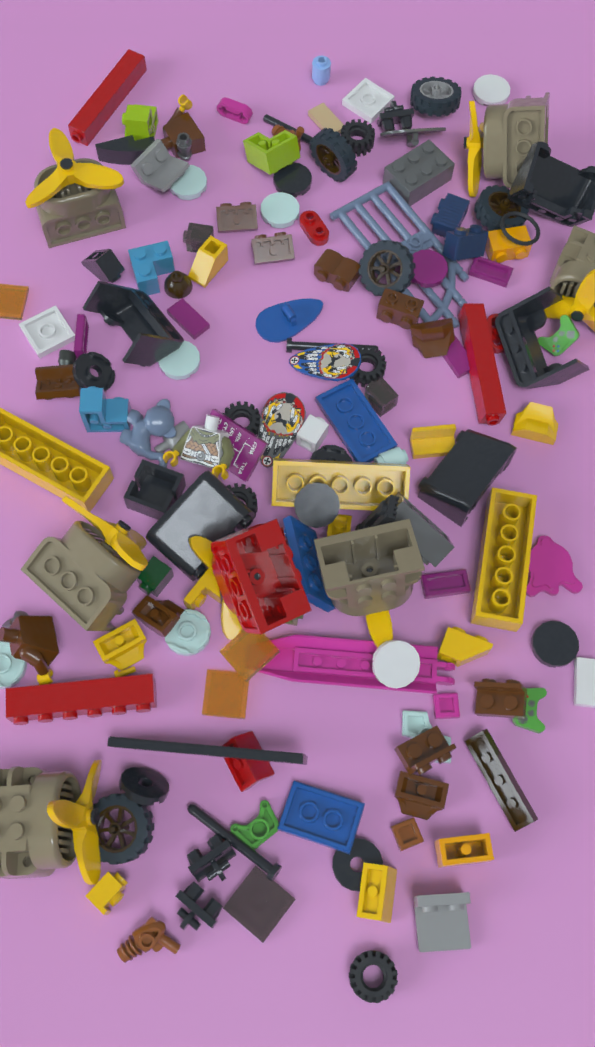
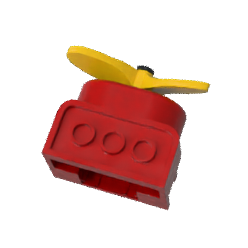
M277 519L242 529L214 542L201 536L189 538L190 547L195 555L213 571L222 594L221 626L222 632L228 640L237 638L242 629L247 633L263 634L312 611L301 583V573L295 568L292 560L293 552L286 544Z

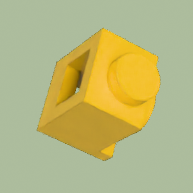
M107 872L88 892L86 897L103 915H109L111 910L108 907L110 905L114 907L124 897L122 892L128 882L118 872L115 875Z

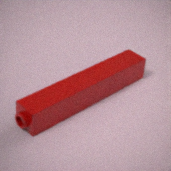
M130 49L126 51L68 124L72 140L86 146L91 143L147 71L144 55Z
M464 303L458 314V320L470 367L469 376L479 424L490 426L497 425L506 415V408L484 303Z

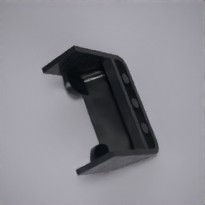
M98 281L82 307L84 311L100 313L105 323L110 326H121L133 343L122 359L124 363L143 367L152 366L179 349L184 342L183 337L152 299L138 289Z
M547 287L502 311L495 320V325L515 382L524 389L558 385L590 370L588 365L578 359H574L564 365L554 363L547 366L535 331L542 328L546 323L547 316L544 309L563 300L562 295L551 287Z

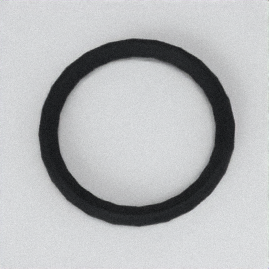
M513 211L506 213L501 218V230L513 243L528 246L539 240L540 228L537 222L529 215ZM515 215L530 221L536 230L535 238L531 241H520L512 237L504 226L506 218Z

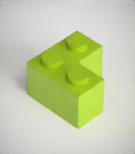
M128 104L126 113L123 112L122 124L125 125V137L133 135L135 141L152 136L155 139L159 122L157 107Z
M286 130L271 138L258 132L243 140L247 161L269 175L278 172L281 168L291 165L294 161L301 158L297 136Z

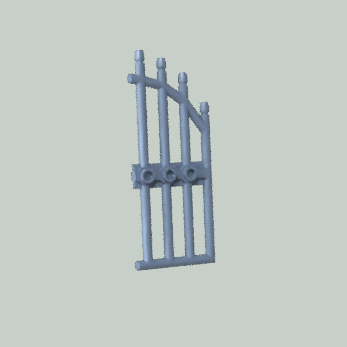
M389 181L330 213V218L333 221L340 218L363 248L368 250L371 243L346 213L356 209L381 241L391 240L363 206L364 203L371 200L404 239L400 243L406 246L412 255L417 251L434 247L448 263V279L445 277L441 283L446 289L443 300H441L432 288L420 287L437 307V310L431 316L422 307L420 318L424 322L438 320L443 315L446 319L452 318L454 328L460 325L448 307L452 298L458 302L461 308L464 303H467L455 288L456 274L464 282L469 279V276L463 271V268L457 261H453L442 254L444 248L442 243ZM387 191L420 232L411 236L379 198V195ZM389 253L381 254L386 263ZM393 255L392 264L399 261L395 255ZM377 258L374 266L380 267L381 263ZM374 270L376 274L380 275L379 270ZM390 274L391 282L393 283L398 277ZM408 288L403 292V294L414 297Z

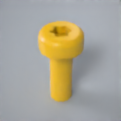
M135 666L120 672L117 669L114 671V676L123 677L136 672Z

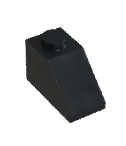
M111 249L95 250L81 262L84 267L102 282L113 283L121 277L120 273L125 270Z

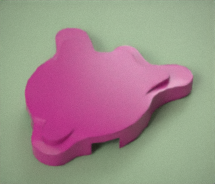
M548 536L539 537L536 546L531 550L528 573L529 582L526 595L535 597L538 593L545 592L551 596H556L559 592V586H563L573 594L579 593L583 585L573 573V562L568 551Z

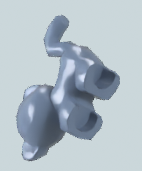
M162 399L156 406L147 410L144 419L139 411L131 409L127 421L133 425L132 431L124 429L120 436V442L129 446L136 455L150 460H158L160 466L167 468L168 462L165 463L163 460L164 453L151 451L150 445L151 435L155 437L163 436L165 438L176 437L177 431L174 427V416L171 411L170 401Z

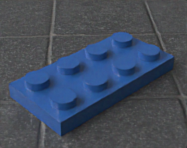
M353 379L316 396V403L355 462H372L374 458L378 457V454L397 447L398 444Z
M287 516L283 519L284 534L293 552L292 560L295 568L301 573V583L308 602L326 612H330L336 608L327 596L323 586L314 539H318L316 531L293 516Z

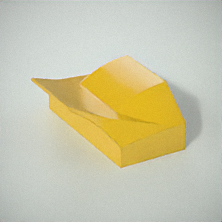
M530 402L523 411L515 415L511 435L554 445L558 422L555 420L553 407Z
M133 619L96 639L93 643L104 664H111L122 671L144 659V645L147 639L136 619Z

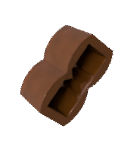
M326 249L314 265V275L322 282L332 283L337 290L349 292L361 275L359 274L361 265L350 258L343 257L332 249Z

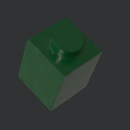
M153 556L137 578L138 588L147 595L152 593L158 597L174 577L172 568Z

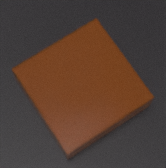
M414 817L390 827L400 852L424 842Z

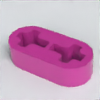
M222 98L217 105V111L220 115L241 124H247L253 115L249 106L230 98Z

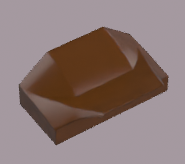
M452 318L410 325L413 346L419 349L424 358L447 355L451 343L455 340Z
M146 595L133 609L132 614L159 636L166 637L185 610L170 600H154Z
M400 771L394 797L399 801L402 814L428 820L435 812L444 809L449 784L415 774L409 776L407 772Z

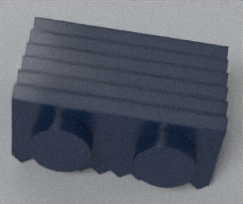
M447 193L445 199L441 198L438 205L439 212L434 213L430 224L433 225L432 233L445 238L447 231H453L455 227H460L467 214L470 200Z
M475 224L470 225V228L455 227V230L446 232L442 254L453 261L484 257L488 232L483 230L482 226Z

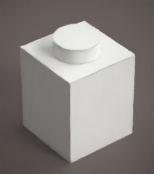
M310 414L297 433L296 444L312 453L315 452L327 437L329 424L321 417H315Z

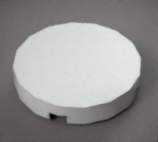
M483 75L474 83L473 96L483 106L484 104H505L510 95L511 88L509 83L498 75Z
M386 641L377 648L373 655V673L377 680L387 687L396 689L406 687L414 681L419 673V654L406 641Z

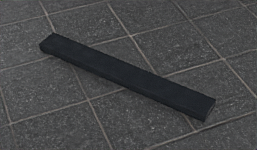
M111 736L110 738L108 737L107 743L108 747L300 765H307L308 756L303 753Z

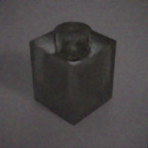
M189 222L188 230H184L183 242L186 243L187 251L197 253L198 249L210 235L214 237L213 226Z
M380 378L366 386L364 396L374 411L381 417L397 405L399 395L383 378Z

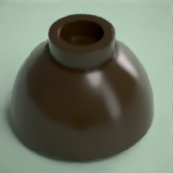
M173 271L164 282L166 294L175 299L188 296L193 288L189 276L180 271Z

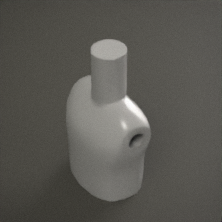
M182 421L174 426L177 431L176 437H163L164 442L154 447L155 451L163 453L169 448L172 450L179 439L190 429L188 425Z

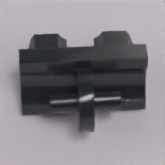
M393 100L390 102V107L384 108V113H380L377 125L382 128L383 132L394 131V124H400L401 130L411 129L414 109H404L403 105L397 106L396 101Z
M216 834L207 842L211 848L209 853L203 856L199 849H194L187 854L190 864L188 868L197 882H200L205 877L209 881L216 876H219L221 881L227 879L223 871L231 866L228 861L235 857L236 853L228 840L224 841Z
M195 882L191 883L184 891L180 890L175 896L191 910L188 913L181 907L177 912L183 919L180 928L185 930L190 925L197 931L201 924L195 919L196 915L208 926L214 928L218 922L216 919L223 906L212 897L204 909L200 907L196 902L205 890Z

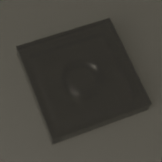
M255 866L223 909L264 943L296 899L275 881L271 882L266 878L267 875Z

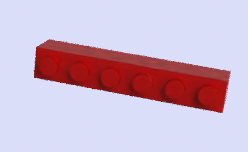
M153 673L6 688V718L13 722L14 725H26L30 720L47 723L52 722L53 718L63 717V720H74L78 718V715H87V717L95 718L101 717L102 713L112 712V715H123L127 713V710H136V712L143 713L157 707L156 683Z

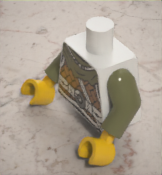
M206 415L204 426H192L172 448V451L164 453V462L167 463L170 458H173L170 464L172 467L178 465L177 457L181 456V460L213 468L212 474L217 478L221 473L223 480L228 479L229 474L226 469H229L235 452L228 432L218 430L220 417Z

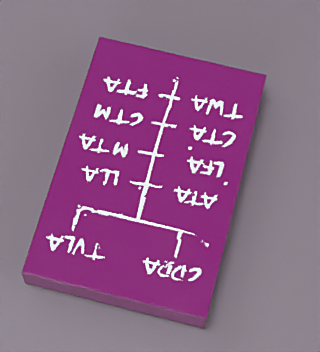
M212 409L210 415L220 417L218 430L228 432L235 452L231 465L227 470L246 482L251 477L268 443L217 409Z

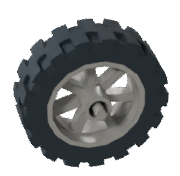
M425 77L413 83L410 104L414 110H418L421 114L425 113L427 116H448L450 113H455L456 109H459L462 94L461 87H458L456 82L453 83L452 80H446L444 77Z

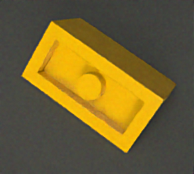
M456 424L412 428L410 436L412 458L446 456L455 445L454 434Z
M363 863L356 917L391 923L397 869L386 865Z

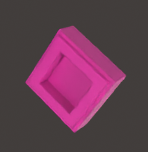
M458 693L433 694L435 719H455L460 717Z

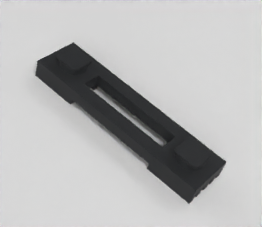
M388 496L361 524L359 523L356 526L355 530L392 523L396 519L395 515L397 514L396 510L399 504L397 501L400 497Z

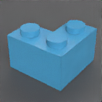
M168 241L129 249L128 253L138 290L143 291L147 295L160 293L157 276L175 271Z
M95 386L81 388L79 413L87 432H122L124 429L130 430L131 423L127 421L128 414L131 411L129 399L122 397L106 399L103 388Z

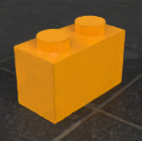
M526 225L505 228L515 239L531 241ZM501 229L487 231L488 237L485 251L489 260L502 263L507 260H520L528 257L532 245L523 246L513 243L503 234Z
M490 833L441 838L434 841L438 868L484 863L494 860Z

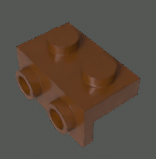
M386 288L378 304L376 318L386 323L398 325L403 329H410L411 324L418 323L424 301Z
M73 364L36 367L37 384L35 394L37 400L80 396L81 387L74 379L72 372Z

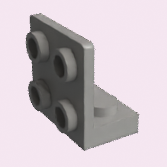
M156 139L130 165L142 184L161 192L170 189L172 184L184 175L185 171L190 167L188 162L171 156L159 139Z
M469 892L418 895L413 897L419 952L471 948L466 904L471 903Z

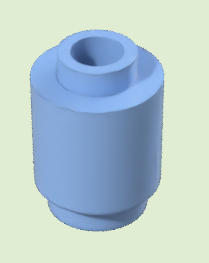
M321 55L315 57L312 61V79L316 85H326L330 79L331 61L328 57Z

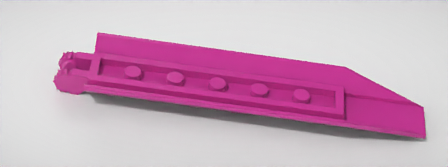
M292 635L248 645L246 669L291 682L437 694L436 684L455 685L454 678L437 676V670L453 671L455 670L454 663L437 661L438 647L412 645L419 654V673L409 685L397 689L385 686L374 675L372 659L377 647L373 641Z

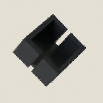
M142 459L134 475L135 481H131L123 498L128 509L159 520L181 497L186 487L184 474Z

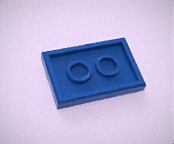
M293 781L277 829L278 831L350 855L365 803Z

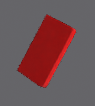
M253 731L234 736L222 745L225 747L262 750ZM224 758L241 792L248 790L259 781L275 774L270 763L267 761Z

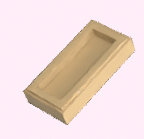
M324 103L308 110V116L321 130L332 128L334 132L337 131L341 134L344 124Z

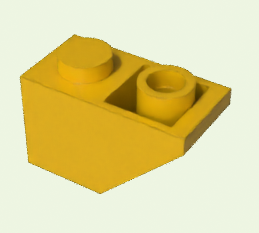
M210 235L198 249L188 275L189 278L205 288L228 261L227 244Z
M448 627L442 639L437 659L447 663H454L456 667H459L487 655L492 649L493 644L488 642L485 637L471 636L466 634V631L461 628Z

